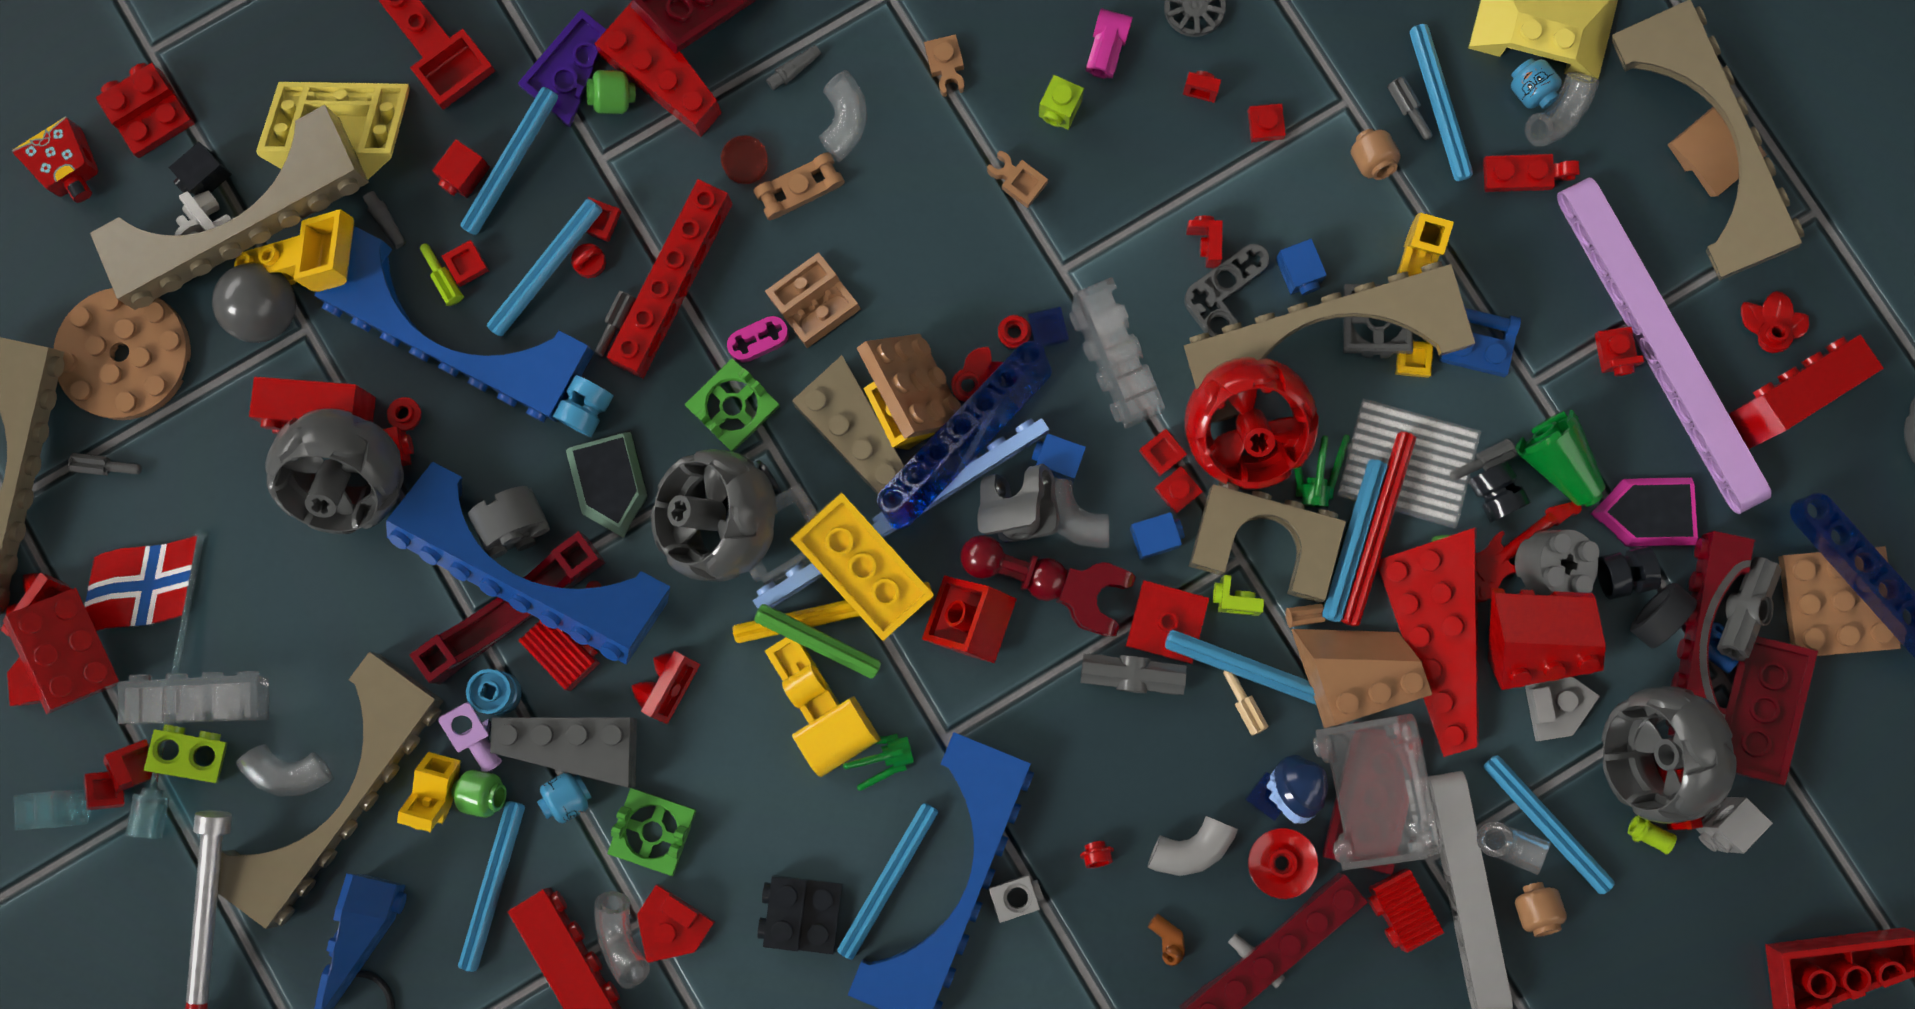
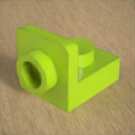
M1223 575L1220 583L1215 582L1213 603H1218V612L1259 616L1263 613L1264 599L1255 598L1256 593L1235 591V596L1230 595L1231 575Z

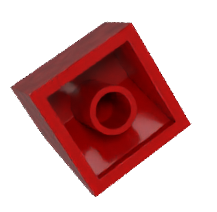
M944 575L922 640L995 664L1017 598L990 586Z

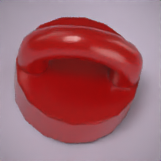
M587 243L578 246L573 251L571 263L574 270L580 276L595 278L604 271L606 257L598 246Z

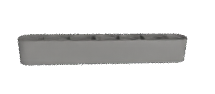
M1462 771L1426 777L1427 795L1471 1008L1513 1009L1466 777Z

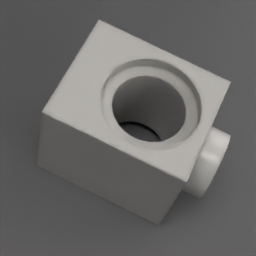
M1028 874L989 887L1000 923L1040 910L1038 901L1044 900L1038 880L1030 881ZM1016 887L1024 889L1028 895L1026 903L1020 907L1012 906L1007 900L1009 891Z

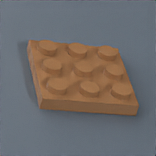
M920 334L869 340L857 347L904 439L956 428L966 421L960 402L952 395L946 383L945 374L937 367L931 355L929 344Z
M1886 546L1778 557L1779 566L1782 569L1781 581L1790 644L1818 651L1817 656L1901 649Z

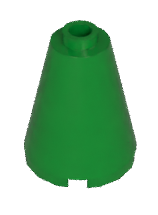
M1570 410L1569 416L1563 411L1546 419L1531 430L1534 434L1531 439L1526 442L1524 437H1522L1516 444L1515 449L1517 453L1575 505L1590 507L1603 498L1602 492L1606 486L1579 417L1574 410Z

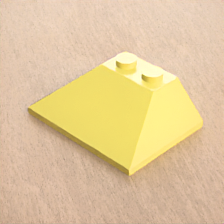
M1481 0L1468 49L1499 57L1506 48L1567 63L1564 74L1597 82L1618 0Z
M278 82L256 152L261 158L282 169L292 146L295 120L325 104L340 118L365 175L369 179L392 158L410 91L409 84Z

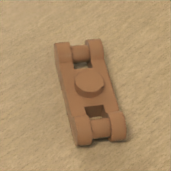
M830 152L820 154L813 161L754 188L753 191L757 199L762 200L765 206L764 213L768 220L779 218L841 187L845 183L841 173L836 172L833 166L835 161ZM822 172L825 179L816 183L813 175ZM783 191L786 199L777 202L774 195Z

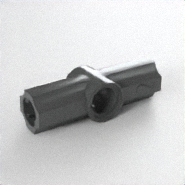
M1755 557L1751 561L1749 573L1744 575L1739 591L1732 592L1729 595L1725 610L1728 620L1717 646V650L1721 655L1736 661H1745L1746 658L1750 657L1760 627L1767 626L1773 616L1774 606L1771 598L1782 571L1778 563L1772 562L1767 558Z
M1089 653L1083 654L1080 683L1116 687V690L1125 692L1147 693V691L1162 694L1184 695L1187 666L1152 662L1149 658L1120 655V658Z

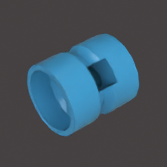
M575 375L566 390L569 396L568 399L560 401L552 417L568 427L592 437L600 422L597 415L607 410L614 396L591 381Z
M493 669L480 670L474 674L466 688L467 701L473 709L480 713L498 716L513 711L519 704L522 694L521 686L514 676L510 673Z

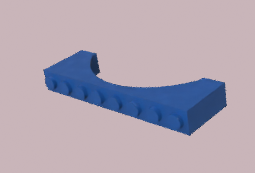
M354 226L347 282L342 286L315 293L314 296L324 302L321 307L322 309L339 318L342 313L347 314L353 318L350 322L351 324L368 333L371 328L382 332L379 338L395 347H398L400 343L411 347L409 353L424 362H427L429 358L440 362L438 366L440 370L453 377H456L458 373L469 377L467 382L469 385L483 392H486L487 388L498 392L497 399L512 407H515L517 403L527 407L526 414L543 423L546 418L557 422L552 415L560 401L568 399L569 396L566 390L575 375L582 376L594 354V351L588 345L559 330L555 338L520 352L505 355L483 356L466 354L435 343L418 330L399 301L393 285L388 258L392 248L383 240Z
M432 462L387 518L386 530L387 538L390 542L400 549L407 548L418 554L423 561L430 565L437 564L443 567L458 580H467L477 585L488 596H497L509 602L515 610L521 613L527 612L539 618L545 626L552 629H560L569 634L577 643L582 645L588 644L594 647L607 659L612 661L618 660L627 665L667 605L670 586L642 571L639 572L637 577L617 584L585 589L546 586L515 575L493 560L477 543L470 532L459 502V498L462 496V477Z
M953 732L941 765L948 767L956 779L966 800L971 817L974 836V856L966 889L947 920L925 940L889 958L874 962L863 959L848 996L879 1009H941L943 1002L937 1000L942 986L949 989L955 975L956 968L951 967V963L955 953L962 956L969 939V935L964 934L965 928L969 920L975 923L983 904L977 901L981 888L989 889L996 871L990 868L994 855L1001 857L1005 849L1008 837L1004 836L1003 832L1007 822L1014 824L1021 805L1015 802L1020 790L1027 792L1034 772L1028 770L1031 763Z

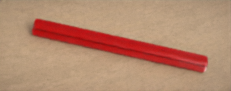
M1401 431L1396 436L1366 542L1341 620L1344 624L1359 626L1416 443V436L1411 433Z

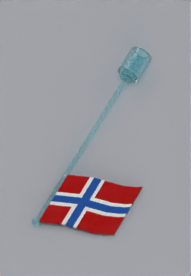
M202 529L197 530L194 533L195 536L164 545L120 548L95 556L85 608L96 632L110 628L147 626L182 617L161 731H163L164 724L169 725L204 537H208V533ZM165 742L161 744L159 749L162 758L164 753ZM152 772L150 787L142 788L141 794H133L126 836L162 840L170 798L163 797L164 790L157 789L160 773Z

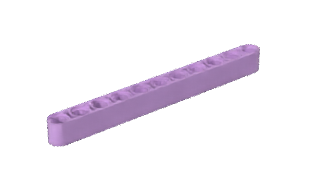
M1589 177L1558 192L1557 200L1563 214L1627 327L1632 326L1633 336L1729 507L1735 513L1741 514L1770 499L1771 490L1599 185L1594 179Z

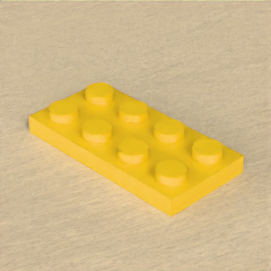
M842 492L790 538L882 641L934 596L929 588Z

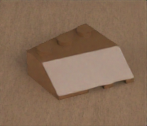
M1291 629L1309 684L1314 690V699L1324 728L1336 726L1432 695L1420 659L1399 632Z

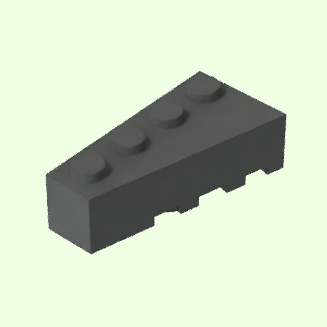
M491 718L490 753L628 788H636L637 719Z

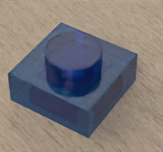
M1061 306L1028 314V321L1036 349L1069 340Z
M1265 772L1245 800L1275 821L1282 811L1278 809L1277 804L1269 799L1272 791L1267 788V784L1271 774Z

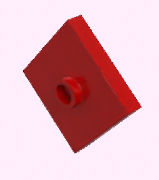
M1143 580L1125 647L1193 664L1194 659L1166 649L1165 641L1171 630L1199 639L1209 598Z

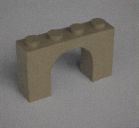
M1219 482V486L1213 484L1208 492L1188 567L1223 575L1226 571L1231 548L1238 529L1249 521L1268 519L1284 526L1292 535L1296 545V561L1287 594L1317 603L1325 601L1346 521L1337 519L1338 514L1329 510L1318 509V512L1315 513L1304 510L1305 505L1300 502L1285 500V503L1282 504L1272 501V496L1264 492L1252 491L1250 495L1239 492V486L1231 483L1226 485Z

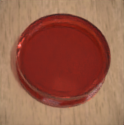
M746 135L737 136L728 141L721 153V164L726 175L731 180L740 184H750L756 182L765 174L768 167V156L765 147L756 138Z

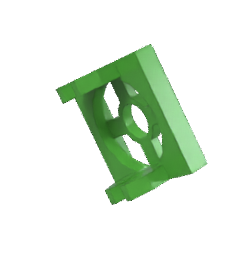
M733 358L684 404L731 452H734L780 407L766 392L764 387ZM738 381L747 384L739 393H727L720 386L723 382ZM711 393L720 400V411L712 419L709 417L707 408ZM755 393L758 406L756 415L752 418L746 412V400ZM736 397L742 401V410L737 415H728L724 411V403L728 398ZM727 419H739L745 425L742 429L737 430L720 428Z
M630 788L624 806H621L617 812L616 817L618 821L611 829V836L613 838L607 854L674 876L697 810L635 788ZM656 806L652 818L646 819L644 822L630 818L643 807ZM666 810L676 820L677 829L675 833L667 831L666 825L663 822ZM652 821L657 822L662 827V836L655 842L648 841L643 834L645 825ZM626 829L639 833V837L643 842L639 854L634 852L629 845ZM663 841L671 844L669 851L665 855L650 858L654 845H658Z

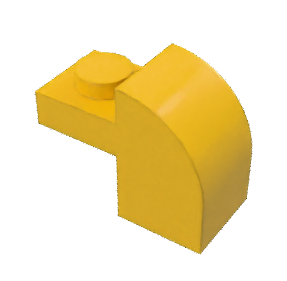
M1418 213L1408 232L1397 274L1408 272L1410 277L1422 273L1421 267L1438 262L1439 256L1445 253L1454 222Z
M427 752L415 769L412 793L398 811L397 823L428 832L432 831L437 822L443 824L453 802L451 792L454 782L459 779L461 760Z

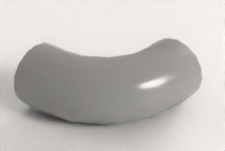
M1206 816L1198 833L1190 839L1177 841L1160 835L1153 848L1147 867L1157 872L1176 876L1203 872L1222 859L1235 839L1238 829Z

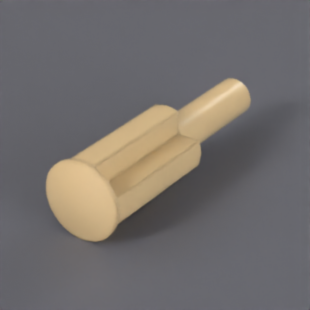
M1224 671L1223 674L1238 700L1235 706L1251 736L1266 730L1269 726L1253 696L1247 697L1235 674Z

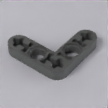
M1250 244L1187 289L1184 304L1204 333L1208 332L1210 337L1219 335L1214 333L1210 327V322L1213 318H1225L1229 325L1238 323L1223 301L1266 270L1269 263V254L1263 246ZM1250 253L1253 257L1259 255L1261 257L1258 263L1259 267L1257 268L1254 264L1247 267L1243 272L1247 277L1243 278L1239 268L1247 262V254ZM1223 271L1231 272L1236 278V283L1231 288H1223L1219 285L1217 276ZM1193 292H1197L1199 295L1205 293L1207 295L1205 300L1207 307L1211 310L1216 305L1218 309L1212 311L1206 319H1203L1201 315L1205 314L1206 309L1200 303L1196 305L1192 303L1194 299Z

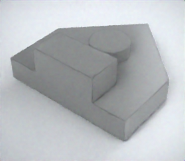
M1574 677L1526 685L1525 689L1535 741L1573 736L1600 696Z

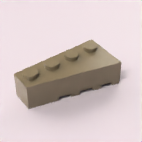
M841 355L797 395L792 402L807 421L871 489L888 504L911 482V479L844 357Z

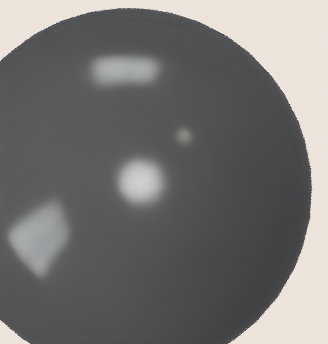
M244 263L229 269L218 280L213 291L212 307L218 323L228 334L245 342L261 343L280 336L290 326L296 312V296L292 285L282 273H268L266 268L259 263Z

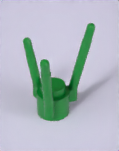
M1348 434L1343 436L1328 485L1327 479H1324L1328 436L1326 435L1321 437L1316 478H1307V483L1304 484L1302 467L1294 469L1296 497H1302L1301 503L1305 506L1326 508L1329 506V500H1333L1334 488L1350 439Z
M897 733L879 736L881 741L876 744H887L881 746L882 753L843 764V768L846 770L880 761H885L886 766L893 765L858 784L857 790L861 791L895 773L906 771L905 765L914 763L907 736L898 738Z

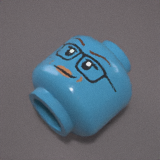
M1533 58L1528 59L1511 74L1513 77L1511 90L1526 108L1533 109L1541 106L1542 109H1545L1559 98L1557 91L1561 87L1562 80L1546 60L1540 59L1535 61Z
M563 772L541 785L540 793L543 798L538 800L537 803L546 819L553 816L557 822L563 824L588 809L587 800L592 797L579 775L573 776L569 772Z

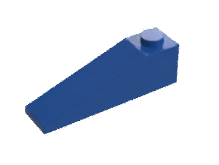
M346 873L333 920L340 922L339 928L334 937L329 939L327 951L329 956L332 957L331 964L326 965L321 974L314 1009H334L396 919V915L403 911L407 899V894L404 893L406 885L367 874Z

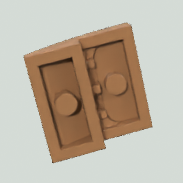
M1714 107L1668 144V147L1683 169L1694 172L1710 197L1719 196L1739 179V163L1732 135L1723 118ZM1758 146V148H1759V150H1760V152H1761V154H1762V156H1763V158H1764L1767 154L1765 153V151L1762 149L1761 146Z
M819 252L765 290L770 300L806 348H809L861 310L856 300L840 282L836 273Z

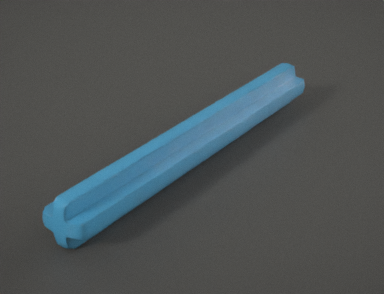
M1427 24L1416 25L1410 30V37L1453 177L1456 181H1463L1473 175L1472 166Z
M542 87L462 220L460 226L473 235L479 233L557 102L558 95L549 88Z
M591 199L584 201L489 320L487 327L490 331L498 336H503L602 213V208Z
M1370 459L1367 463L1322 612V617L1332 622H1340L1343 618L1388 466L1380 460Z
M1171 630L1166 638L1165 648L1316 705L1314 690L1306 679L1175 630Z
M1494 755L1487 760L1483 766L1487 773L1597 893L1605 894L1609 892L1615 885L1614 880L1498 755Z
M507 801L505 803L458 963V967L462 970L474 972L479 967L524 814L525 805L514 801Z
M923 803L838 947L840 955L850 960L856 956L938 814L936 808L927 803Z

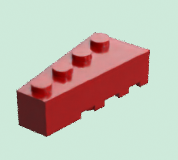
M631 1L595 42V47L602 59L616 70L624 71L628 80L635 83L638 88L698 136L702 137L722 113L717 99L680 51L675 54L631 7Z
M1861 334L1849 341L1844 336L1825 347L1828 351L1827 354L1822 355L1819 351L1803 360L1801 363L1804 368L1798 370L1795 366L1777 377L1780 381L1778 384L1773 385L1772 382L1765 384L1752 392L1755 398L1729 413L1748 449L1790 429L1884 369Z
M1905 927L1765 944L1773 1009H1831L1834 1004L1850 998L1855 1000L1866 996V992L1881 986L1886 988L1915 977V932Z

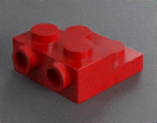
M139 63L133 66L129 71V77L121 82L117 80L107 82L101 87L102 93L95 97L111 124L118 129L131 152L137 158H141L195 124L164 73L153 63L148 65L146 63Z

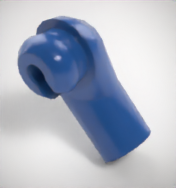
M1713 622L1709 642V660L1728 674L1738 661L1721 655L1717 650L1724 626L1718 622Z

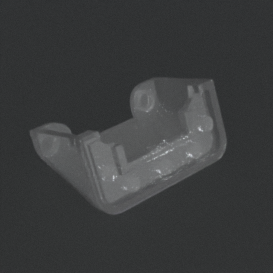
M1412 714L1315 730L1317 737L1313 741L1314 750L1318 758L1322 757L1325 763H1330L1342 821L1343 833L1339 835L1338 841L1334 842L1335 858L1337 862H1341L1342 871L1422 860L1440 852V835L1419 730Z

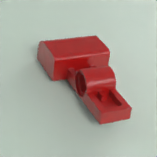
M378 0L423 57L412 65L410 69L442 110L496 72L463 28L449 38L420 0Z

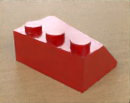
M1492 588L1488 662L1501 690L1603 671L1606 644L1596 598L1593 593L1554 591L1550 595H1535L1533 590L1521 589L1519 594L1505 593L1502 588Z

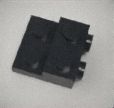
M777 875L772 876L771 883H764L762 903L768 904L767 917H760L757 938L764 939L763 947L834 954L843 884Z

